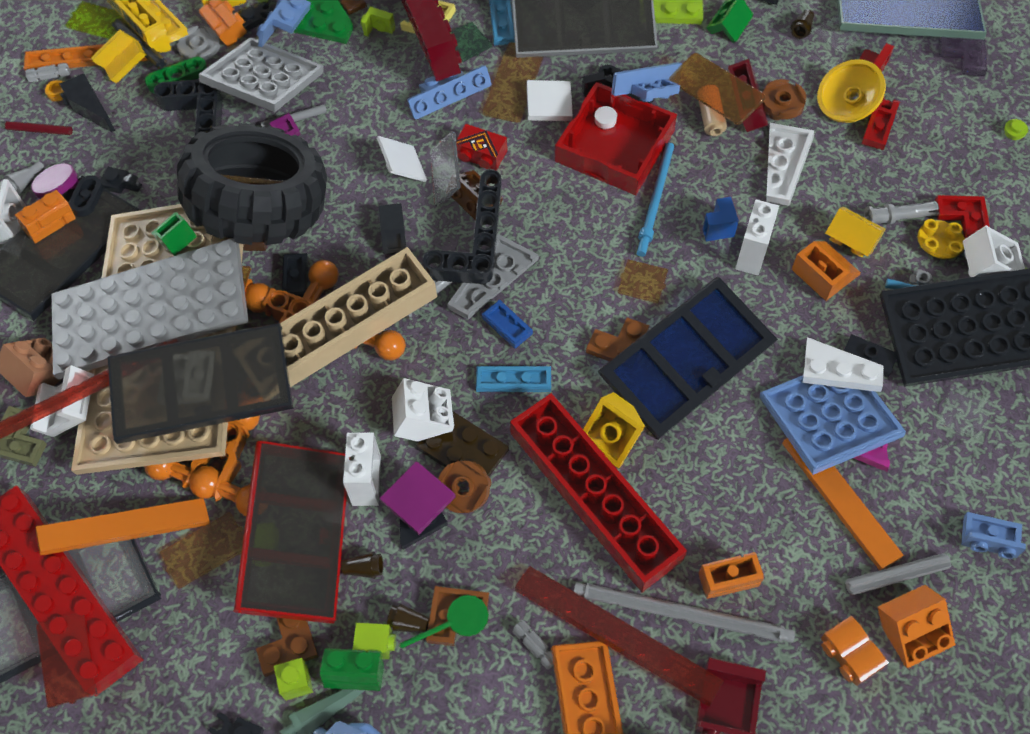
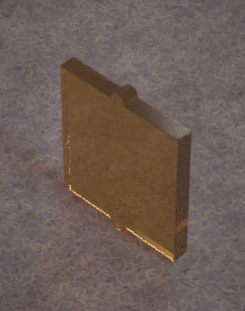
M628 259L624 273L620 275L622 280L618 294L658 304L662 290L666 288L665 279L668 269Z

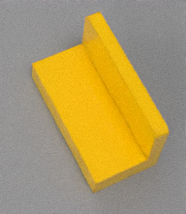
M118 30L91 59L97 65L105 68L111 81L118 83L146 54L138 40L122 30Z

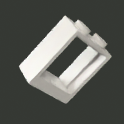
M755 199L736 270L759 276L779 205Z
M347 433L343 484L352 506H379L381 455L374 433ZM351 456H354L353 461L349 460Z

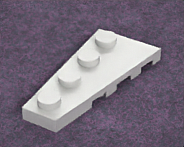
M770 123L767 202L790 205L814 138V130Z

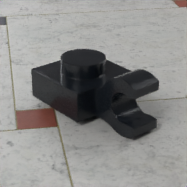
M107 167L100 179L104 189L119 194L124 189L139 192L142 183L136 182L138 176L129 174L127 170Z

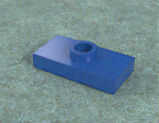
M500 299L482 313V319L514 349L533 334V330Z

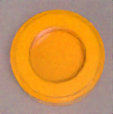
M54 80L46 85L45 93L51 101L63 100L60 95L63 93L60 83L63 81Z

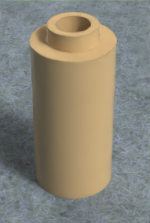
M707 86L698 92L704 130L708 135L719 136L727 129L720 91L715 86Z

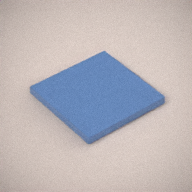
M802 375L760 392V399L812 475L902 438L906 433L905 429L875 391L803 383Z

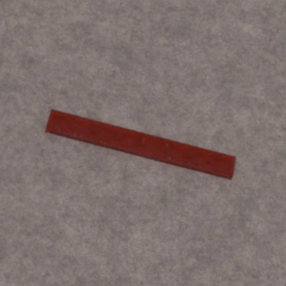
M531 566L515 585V591L708 707L711 706L724 682L723 679Z

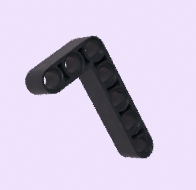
M199 80L162 82L155 86L154 94L162 110L180 111L196 109L195 135L201 131L208 133L211 127L222 124L223 99L220 90L201 83Z
M486 170L480 177L472 253L430 250L424 254L423 268L434 281L486 284L492 280L502 188L501 175L496 170ZM486 204H492L493 206L487 207V206H484V205H486ZM483 225H490L491 227H489V228H484V227H482V226H483ZM481 246H488V247H490V248H488V249H481L480 247H481ZM432 263L439 264L437 267H430L429 265ZM456 265L463 266L461 269H454L453 267ZM480 267L487 268L486 271H479L477 269Z

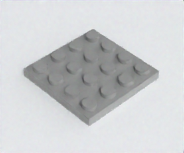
M250 37L199 74V82L263 107L268 111L276 112L322 75L323 65L267 43L260 47L258 46L259 40Z

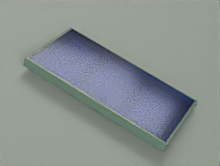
M837 0L839 29L841 31L984 40L987 34L980 0Z

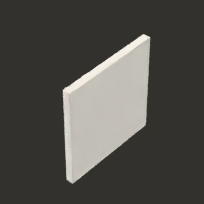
M381 136L377 137L389 173L423 182L427 181L414 146Z

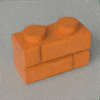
M210 0L209 4H205L199 9V13L224 44L230 47L237 42V39H240L247 33L243 26L245 21L237 12L232 13L235 9L227 0Z
M57 190L44 195L43 198L14 214L23 231L35 244L76 219L69 203Z
M755 552L744 554L743 557L736 556L703 564L698 573L706 599L759 587L764 579V574Z

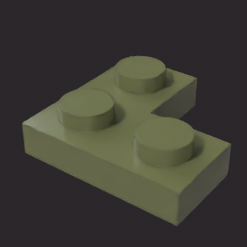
M8 406L0 421V458L36 467L47 444L43 440L25 436L32 421L33 413L31 411Z

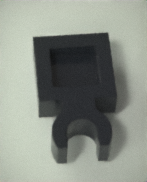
M263 1L257 8L251 5L237 13L245 21L243 26L248 32L263 24V18H267L269 12L274 10L272 7L269 8L267 1Z
M217 713L216 715L217 718L223 720V727L219 730L209 728L211 734H263L265 730L238 716L234 724H232L230 718L223 713Z

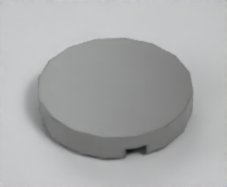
M198 26L187 29L188 35L178 40V52L185 60L192 57H202L205 61L209 60L218 53L220 48L218 35L213 29L206 26L204 28H198Z

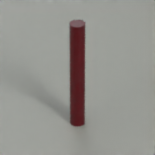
M6 121L5 123L6 130L59 135H72L73 128L70 126Z

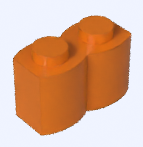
M852 616L824 633L821 638L824 652L830 658L834 657L841 666L839 670L842 676L848 682H853L856 686L888 664L882 652L869 639L864 629Z

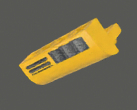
M107 0L133 30L157 52L171 51L170 43L188 35L187 28L160 0Z

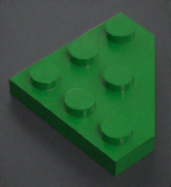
M307 0L311 2L310 10L293 33L347 44L354 27L339 1Z

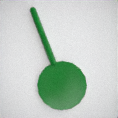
M465 595L458 597L448 608L447 622L401 642L399 646L404 648L448 627H451L460 636L470 637L477 635L488 623L489 614L487 606L476 596Z

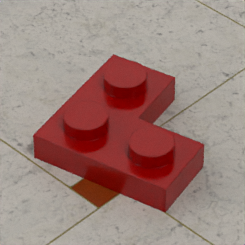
M937 195L935 199L939 210H936L938 211L937 220H961L965 239L985 225L990 227L985 196Z

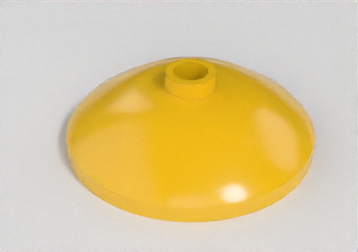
M855 59L840 63L824 76L817 92L819 107L833 121L840 123L859 121L870 115L880 105L886 90L885 78L881 70L872 62Z

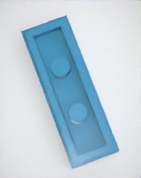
M489 0L494 45L515 44L510 0Z
M477 366L476 392H551V366Z

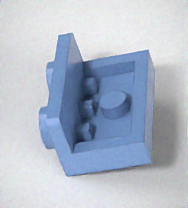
M970 512L964 515L962 546L970 547L971 550L976 552L988 551L997 553L1000 557L1006 559L1017 558L1026 550V544L1021 543L1022 524Z

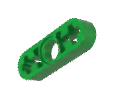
M192 57L148 74L145 78V83L148 90L154 93V88L157 85L154 82L199 79V74L207 69V65L202 57ZM182 73L180 77L172 78L173 74Z

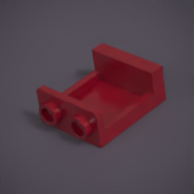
M709 658L705 665L695 732L702 734H755L761 688L765 682L766 670Z

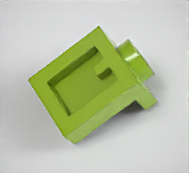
M373 7L368 9L360 22L363 34L367 37L373 28L380 32L391 34L396 28L393 13Z

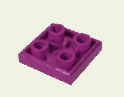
M416 461L379 499L381 503L420 535L456 496L453 491Z

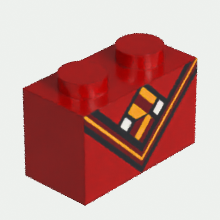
M469 124L464 125L454 143L457 158L464 162L478 164L484 169L496 171L508 151L507 137Z

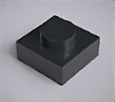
M604 72L582 76V93L584 97H587L596 82L606 85Z

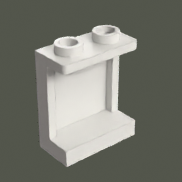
M71 365L65 369L63 383L59 386L54 387L41 383L38 387L30 429L55 437L86 421L94 374Z

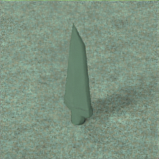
M342 689L301 710L294 711L288 715L292 724L282 729L280 733L312 734L365 690Z

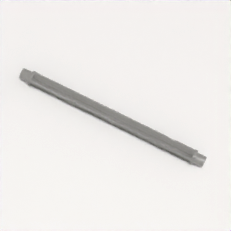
M576 582L574 588V595L583 596L584 599L615 604L675 619H683L693 623L750 634L777 642L786 641L793 643L795 638V630L785 629L782 625H774L625 591H617L590 583L586 585Z

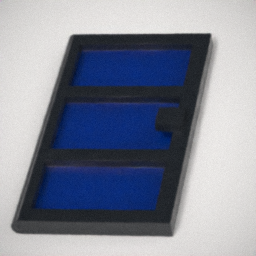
M717 276L599 369L598 373L617 395L635 407L645 427L659 440L778 339L727 284Z

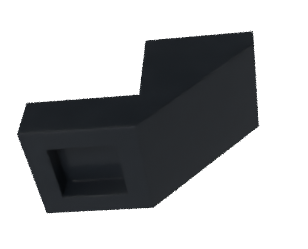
M402 203L378 205L383 254L398 253L406 248Z

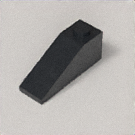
M84 73L60 83L63 93L60 95L66 106L71 104L75 113L110 132L116 131Z

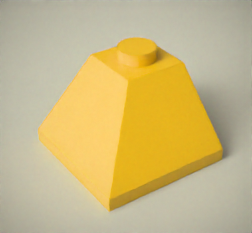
M612 392L600 399L583 430L610 462L619 469L645 428V425L635 407Z

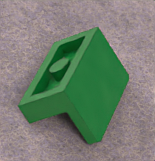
M725 0L706 29L710 34L724 31L730 41L734 43L752 19L753 13L744 0Z

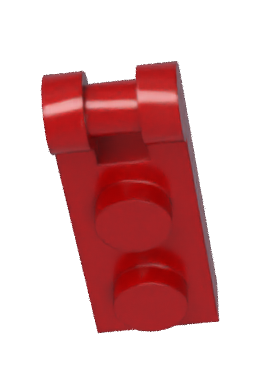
M883 97L876 110L872 112L861 143L880 150L885 148L900 101L895 99L893 101L884 99L885 97Z

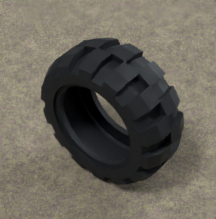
M239 123L238 126H227L225 124L211 127L208 133L201 131L192 137L180 154L177 164L178 200L187 217L197 227L204 226L206 233L219 239L224 237L234 238V242L252 245V242H264L265 245L279 244L283 242L284 238L288 237L294 240L305 234L309 227H313L324 210L327 174L321 156L315 148H309L307 141L297 135H288L282 129L271 126L267 128L258 127L255 124ZM237 181H253L269 185H254L241 183Z

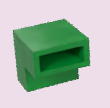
M174 212L151 232L155 239L173 256H176L197 237L185 219L177 212Z

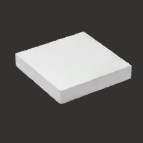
M527 80L528 120L572 121L570 81Z

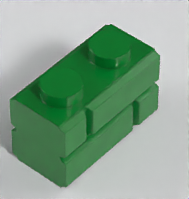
M324 649L320 668V677L324 688L381 690L384 672L381 651L365 652V650Z

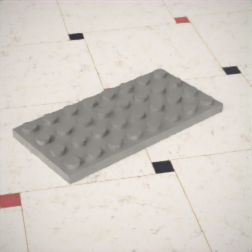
M234 238L52 293L53 375L59 380L64 378L65 369L71 365L89 371L108 365V356L188 341L248 323L239 243L234 242Z

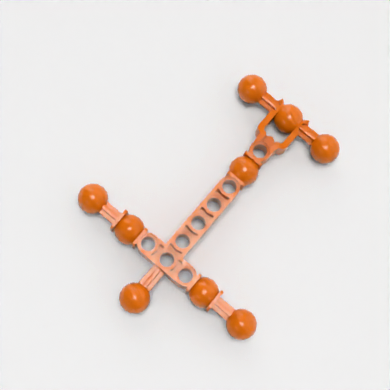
M329 260L314 262L308 274L311 283L303 297L283 290H275V288H270L264 283L253 284L252 279L248 278L244 284L246 306L252 312H265L266 316L269 317L272 315L274 319L281 323L315 303L323 290L332 288L338 281V269ZM389 329L363 342L375 347L378 356L388 361L400 358L406 347L403 336L396 330ZM248 377L242 386V394L238 395L239 407L264 403L260 394L256 397H251L253 394L258 393ZM260 416L228 422L227 439L232 435H236V437L229 441L226 440L225 456L219 457L221 459L227 458L221 473L214 467L207 466L212 458L192 460L191 468L178 462L144 466V470L154 480L163 481L173 477L182 481V487H190L192 493L199 498L209 499L214 497L216 501H219L223 497L236 503L238 511L246 516L250 484L241 488L231 483L242 467L239 458L246 444L245 439L250 436L248 431L253 430L258 425ZM261 487V492L267 493V491L263 487ZM259 504L257 516L262 515L268 509V505Z

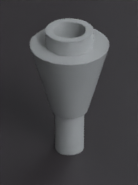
M38 161L29 168L5 175L4 179H8L18 195H20L34 176L45 167Z

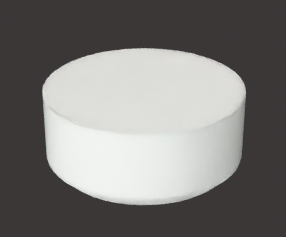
M608 106L598 108L595 112V124L602 129L612 128L617 122L616 111Z

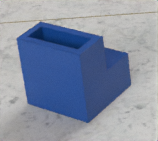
M731 197L717 199L714 212L706 213L702 229L706 242L735 237L739 220Z

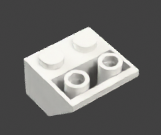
M403 378L392 396L394 436L421 441L451 432L454 429L450 389Z

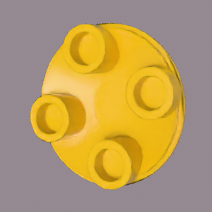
M927 219L918 231L917 239L920 246L925 252L936 258H955L964 250L963 240L965 238L962 234V226L956 222L948 223Z

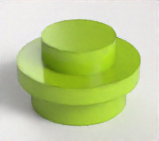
M1011 119L1004 126L1005 135L1011 140H1019L1028 133V126L1019 119Z

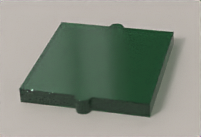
M473 22L460 28L457 27L455 31L450 33H454L458 46L455 51H459L462 62L474 56H480V53L492 47L490 41Z

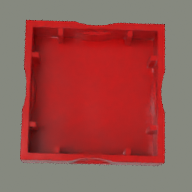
M596 82L583 101L579 113L568 124L555 145V162L628 193L637 195L664 150L666 143H668L675 131L677 114L653 104L635 100L626 94L614 96L612 95V88ZM608 106L616 111L617 122L612 128L602 129L595 124V112L600 107Z

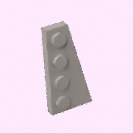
M498 234L492 280L486 284L462 283L448 302V309L469 320L538 261L539 255ZM480 267L477 270L486 271L487 268Z

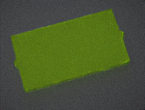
M84 1L80 3L75 12H72L71 18L65 25L66 28L110 39L117 32L112 27V23L117 18L122 19L131 28L116 10Z

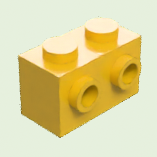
M843 206L837 211L825 234L830 236L829 240L840 246L844 243L851 247L850 251L863 257L864 255L869 256L872 254L886 229Z

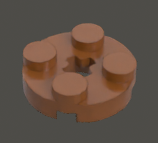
M778 79L768 83L761 96L765 112L769 114L771 119L776 121L792 119L801 115L807 98L804 89L796 83L794 86L789 84V80ZM780 97H782L784 100H786V99H788V100H787L786 102H784V101H781V100H779V99H780Z
M457 461L447 465L439 475L438 480L453 491L456 496L446 507L450 511L455 513H471L480 509L486 503L490 494L491 479L479 464L473 461ZM467 481L469 483V491H465L462 494L460 492L461 487L458 484L459 482Z

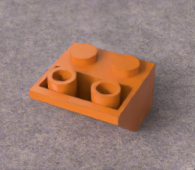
M813 241L796 255L791 269L825 301L834 296L861 273L826 241Z
M923 585L877 607L882 629L906 668H910L955 646L946 599L928 586Z

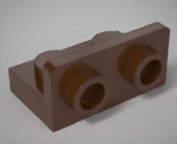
M472 170L455 175L448 194L476 221L481 176ZM486 204V205H484V206L491 207V206H493V205H492V204Z

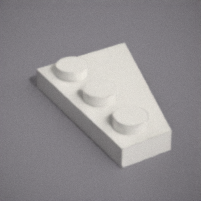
M807 337L803 383L881 392L883 387V365Z

